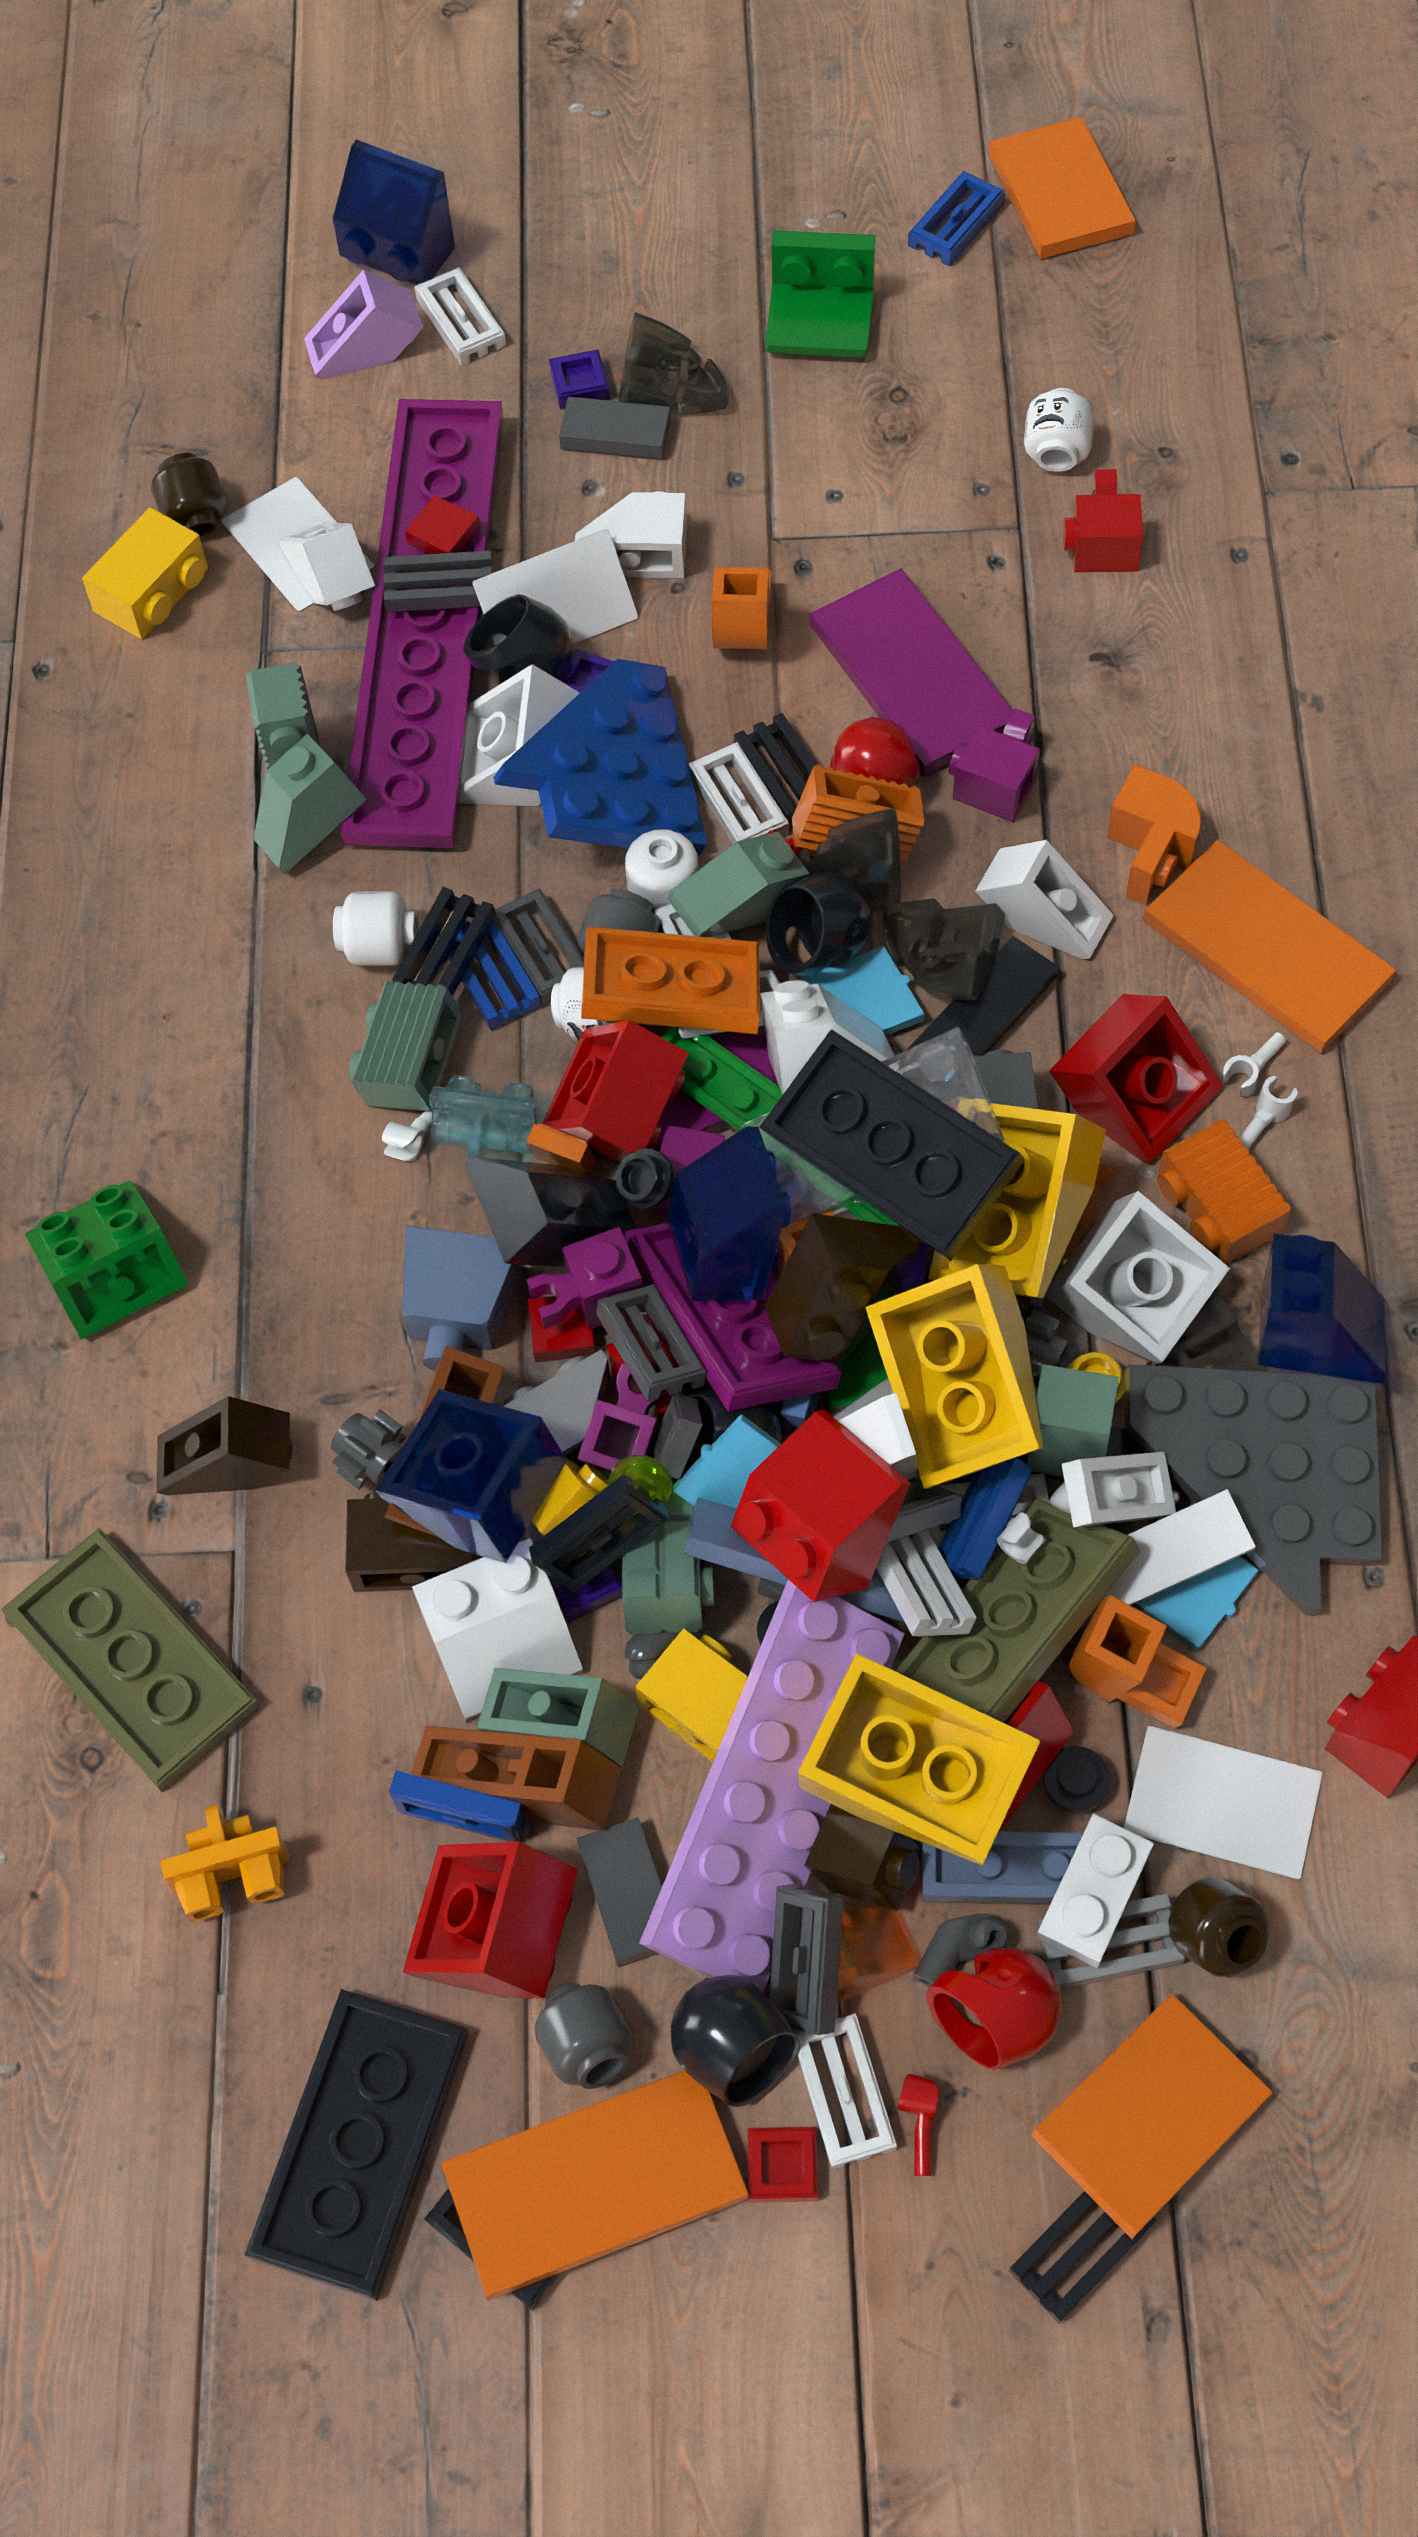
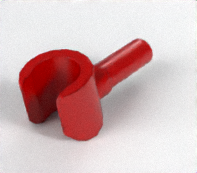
M908 2074L903 2083L897 2110L918 2116L914 2129V2176H931V2133L939 2102V2091L937 2085L932 2080Z

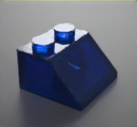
M356 139L350 148L333 214V224L340 256L347 258L355 264H363L389 274L397 280L407 281L415 285L433 279L455 249L444 172Z
M1273 1233L1261 1289L1258 1365L1383 1384L1385 1378V1299L1335 1242L1318 1240L1309 1235L1290 1236Z
M439 1389L378 1485L376 1492L382 1499L453 1547L507 1563L567 1459L542 1417Z

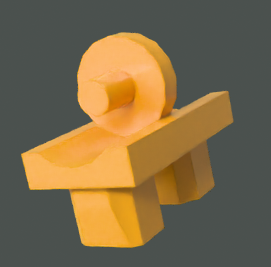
M220 1804L206 1807L205 1813L208 1827L185 1833L190 1852L160 1860L163 1878L178 1896L191 1922H199L225 1912L219 1883L242 1876L246 1897L250 1904L263 1903L283 1897L285 1890L282 1864L291 1862L285 1840H281L276 1826L254 1833L249 1815L226 1821Z

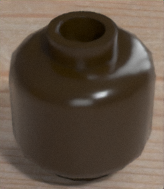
M180 453L167 458L158 466V472L152 480L151 491L159 512L194 531L199 536H204L214 531L218 525L217 521L227 511L228 499L213 464L206 459L197 457L195 454Z
M1207 1877L1190 1884L1180 1893L1172 1905L1168 1920L1169 1935L1177 1950L1202 1969L1217 1977L1231 1978L1249 1970L1260 1960L1265 1952L1270 1935L1269 1917L1261 1903L1221 1878Z

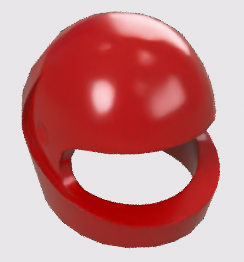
M870 717L855 721L846 727L837 739L830 762V767L834 771L841 769L845 773L851 771L856 776L863 774L866 778L871 776L876 780L883 778L888 783L892 781L898 785L904 783L909 788L916 785L920 776V766L909 734L901 725L890 719Z
M998 1947L979 1953L974 1958L976 1975L959 1971H945L939 1974L926 1991L929 2009L946 2036L974 2062L992 2070L1028 2059L1048 2045L1057 2031L1063 2011L1061 1989L1050 1968L1039 1957L1017 1948ZM951 1997L965 2005L979 2019L983 2026H976L968 2022L957 2010Z

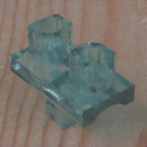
M453 1075L446 1087H432L429 1095V1105L432 1111L431 1141L466 1145L467 1160L471 1156L485 1158L487 1148L533 1154L526 1143L533 1125L537 1124V1099H534V1090L531 1085L510 1083L508 1086L503 1087L502 1094L481 1092V1084L476 1082L474 1078Z

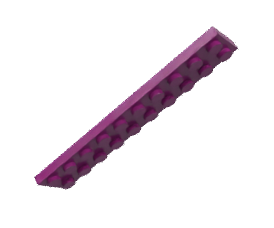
M399 399L374 580L375 586L373 587L348 773L350 781L367 800L342 822L341 836L344 845L454 848L469 705L471 703L475 669L465 655L463 646L469 631L481 617V606L386 612L384 604V557L428 554L407 544L405 530L434 495L479 516L480 529L462 552L488 551L504 417L502 401ZM471 584V585H455V586H450V587H466V586H473V584ZM429 587L397 589V591L429 589Z

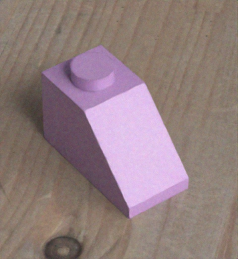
M363 269L306 335L304 341L315 376L325 379L393 362L415 340L418 333L423 329V325L411 290Z

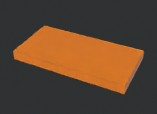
M1218 839L1144 910L1143 921L1319 1053H1322L1394 980L1397 969Z
M685 2071L678 2072L441 2162L487 2301L748 2199V2192L708 2090L698 2084Z

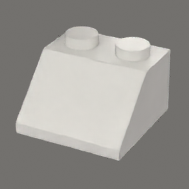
M531 664L470 703L459 803L539 806L541 801L538 791L495 785L493 777L506 760L569 704L579 692Z
M798 980L787 981L776 985L774 991L760 993L768 1057L782 1095L831 1029L902 1075L901 1067L882 1029L819 984L809 985L808 982Z
M1136 1191L1109 1204L1049 1285L1045 1296L1089 1333L1158 1364L1164 1361L1230 1268L1142 1193Z
M531 1538L412 1586L420 1611L466 1723L480 1717L494 1668L578 1676L584 1674L547 1574L532 1563L529 1547L533 1545Z

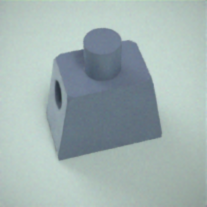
M407 1226L403 1318L409 1337L414 1340L427 1342L422 1363L430 1370L434 1371L446 1346L462 1351L463 1347L487 1350L495 1345L525 1265L505 1264L495 1237Z

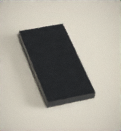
M832 1029L759 1127L768 1136L950 1261L953 1260L1025 1161L1019 1152Z
M340 1990L244 2255L247 2258L377 2301L469 2035L467 2028L350 1991Z

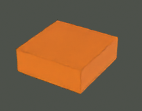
M534 1124L526 1140L535 1158L546 1163L591 1174L596 1165L597 1159L587 1141L546 1125Z

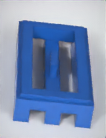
M962 171L909 231L908 246L917 250L922 245L925 247V255L934 258L938 253L942 255L941 263L950 267L1004 205L1005 191L970 173ZM968 190H974L963 204L960 203L954 209V211L950 214V219L936 233V235L932 234V231L954 208V206L961 200V198L968 192Z
M469 920L464 922L453 943L454 947L448 956L450 961L471 924ZM493 920L485 936L488 938L523 999L518 1002L515 1000L481 942L474 956L505 1008L496 1012L470 966H468L461 981L490 1030L541 1007L539 994L495 920Z
M1017 1457L975 1472L961 1501V1517L951 1521L938 1548L955 1579L982 1578L998 1545L997 1538L1005 1530L1032 1474V1468Z
M397 1770L389 1789V1794L395 1807L401 1814L507 1842H520L527 1822L526 1817H524V1811L521 1810L522 1804L519 1802Z

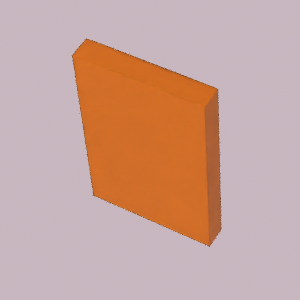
M1082 117L989 141L988 156L1040 260L1135 233L1136 220Z
M587 927L581 1019L615 1022L631 1020L637 1024L757 1034L760 1021L759 942Z
M1171 1993L1035 2128L1031 2136L1111 2219L1133 2239L1259 2109L1273 2092Z

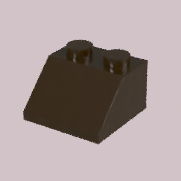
M811 1213L764 1306L783 1356L840 1364L873 1333L865 1307L895 1295L922 1241L901 1226Z

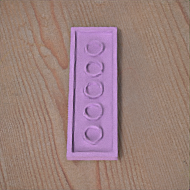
M788 1579L639 1942L640 1945L709 1978L721 1975L744 1977L764 1992L772 1968L777 1886L795 1884L802 1886V1890H804L811 1873L804 1865L830 1806V1803L799 1788L797 1772L855 1654L858 1653L891 1669L905 1634L904 1632L837 1596L813 1602Z

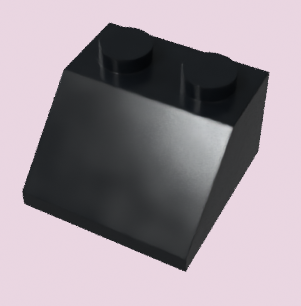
M473 1156L465 1162L505 1264L566 1268L563 1247L620 1227L624 1237L626 1230L637 1229L626 1205V1199L617 1188L616 1180L553 1164Z

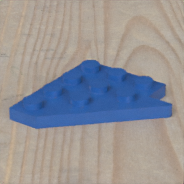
M622 659L615 660L506 760L493 777L495 785L536 790L539 792L549 838L629 848L631 843L641 834L652 830L669 829L681 833L689 839L698 856L708 845L670 684L664 666Z

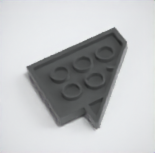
M1129 1365L1124 1371L1125 1432L1146 1453L1165 1452L1169 1477L1195 1503L1228 1489L1256 1546L1254 1550L1246 1553V1555L1305 1615L1315 1616L1322 1611L1320 1563L1375 1566L1382 1561L1375 1377Z

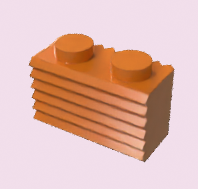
M817 764L813 766L792 816L794 845L817 858H827L830 855L856 860L860 865L868 869L877 870L885 866L903 870L905 861L908 860V855L912 852V846L916 843V837L920 834V828L924 825L925 818L921 791L915 785L909 788L904 783L901 785L894 781L888 783L883 778L876 780L873 776L866 778L863 774L856 776L851 771L848 773L843 772L841 769L834 771L831 767L824 769Z
M1222 1119L1163 1151L1159 1175L1157 1176L1158 1186L1163 1196L1172 1206L1182 1205L1192 1219L1190 1227L1194 1238L1210 1252L1214 1250L1224 1264L1229 1265L1235 1259H1240L1244 1254H1249L1255 1248H1260L1264 1243H1269L1275 1237H1280L1285 1232L1291 1213L1289 1203L1285 1202L1283 1195L1277 1192L1275 1184L1270 1182L1269 1176L1264 1174L1262 1167L1256 1163L1255 1157L1250 1155L1248 1148L1243 1146L1241 1138L1236 1136L1235 1130L1230 1128L1227 1120Z

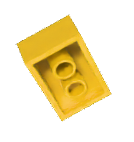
M966 1100L963 1116L1019 1152L1025 1161L952 1261L934 1250L929 1279L934 1281L976 1264L1003 1265L1006 1267L1015 1295L1043 1299L1094 1190L1106 1129L1077 1114Z
M976 1264L865 1307L892 1391L897 1394L916 1452L917 1469L924 1489L1043 1448L1025 1324L1005 1266Z
M856 1653L797 1772L798 1784L800 1789L859 1818L983 1866L1036 1753L1040 1740Z

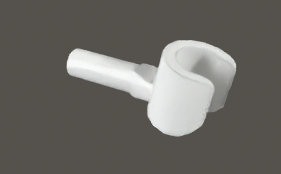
M1277 1032L1250 1057L1237 1055L1230 1058L1224 1066L1223 1084L1227 1083L1232 1075L1245 1073L1250 1079L1241 1086L1240 1096L1250 1097L1257 1089L1259 1071L1286 1043L1285 1037Z
M1271 1076L1265 1080L1256 1102L1257 1112L1253 1116L1251 1123L1239 1137L1242 1140L1243 1146L1247 1147L1248 1150L1264 1128L1268 1127L1271 1122L1278 1123L1284 1121L1292 1110L1298 1094L1297 1088L1293 1089L1288 1098L1279 1099L1274 1097L1271 1093L1278 1079L1277 1076Z
M439 1095L437 1100L434 1101V1109L432 1111H424L413 1121L411 1126L390 1121L382 1135V1141L388 1144L384 1150V1155L403 1161H415L421 1152L424 1134L451 1105L450 1100L445 1095Z
M1020 1512L1016 1517L1011 1516L1005 1530L997 1538L1000 1548L1010 1558L1021 1564H1026L1046 1541L1043 1535L1036 1533L1030 1528L1031 1520L1024 1512Z

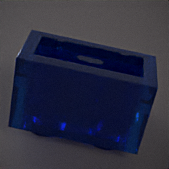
M746 1126L676 1173L666 1220L692 1301L763 1300L769 1274H775L779 1263L777 1244L781 1229H787L790 1224L791 1201L789 1194L782 1192L776 1177L775 1155L772 1151H767L758 1126Z

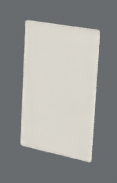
M294 477L223 518L221 522L297 611H301L314 602L283 553L279 540L324 522L336 521L299 478ZM363 553L369 570L374 568V564Z
M608 529L473 581L483 614L510 596L517 594L525 595L550 606L566 621L571 631L573 644L638 618ZM501 633L494 634L492 639L495 646L507 636Z
M1148 1726L1124 1829L1143 1838L1290 1878L1300 1879L1322 1772Z

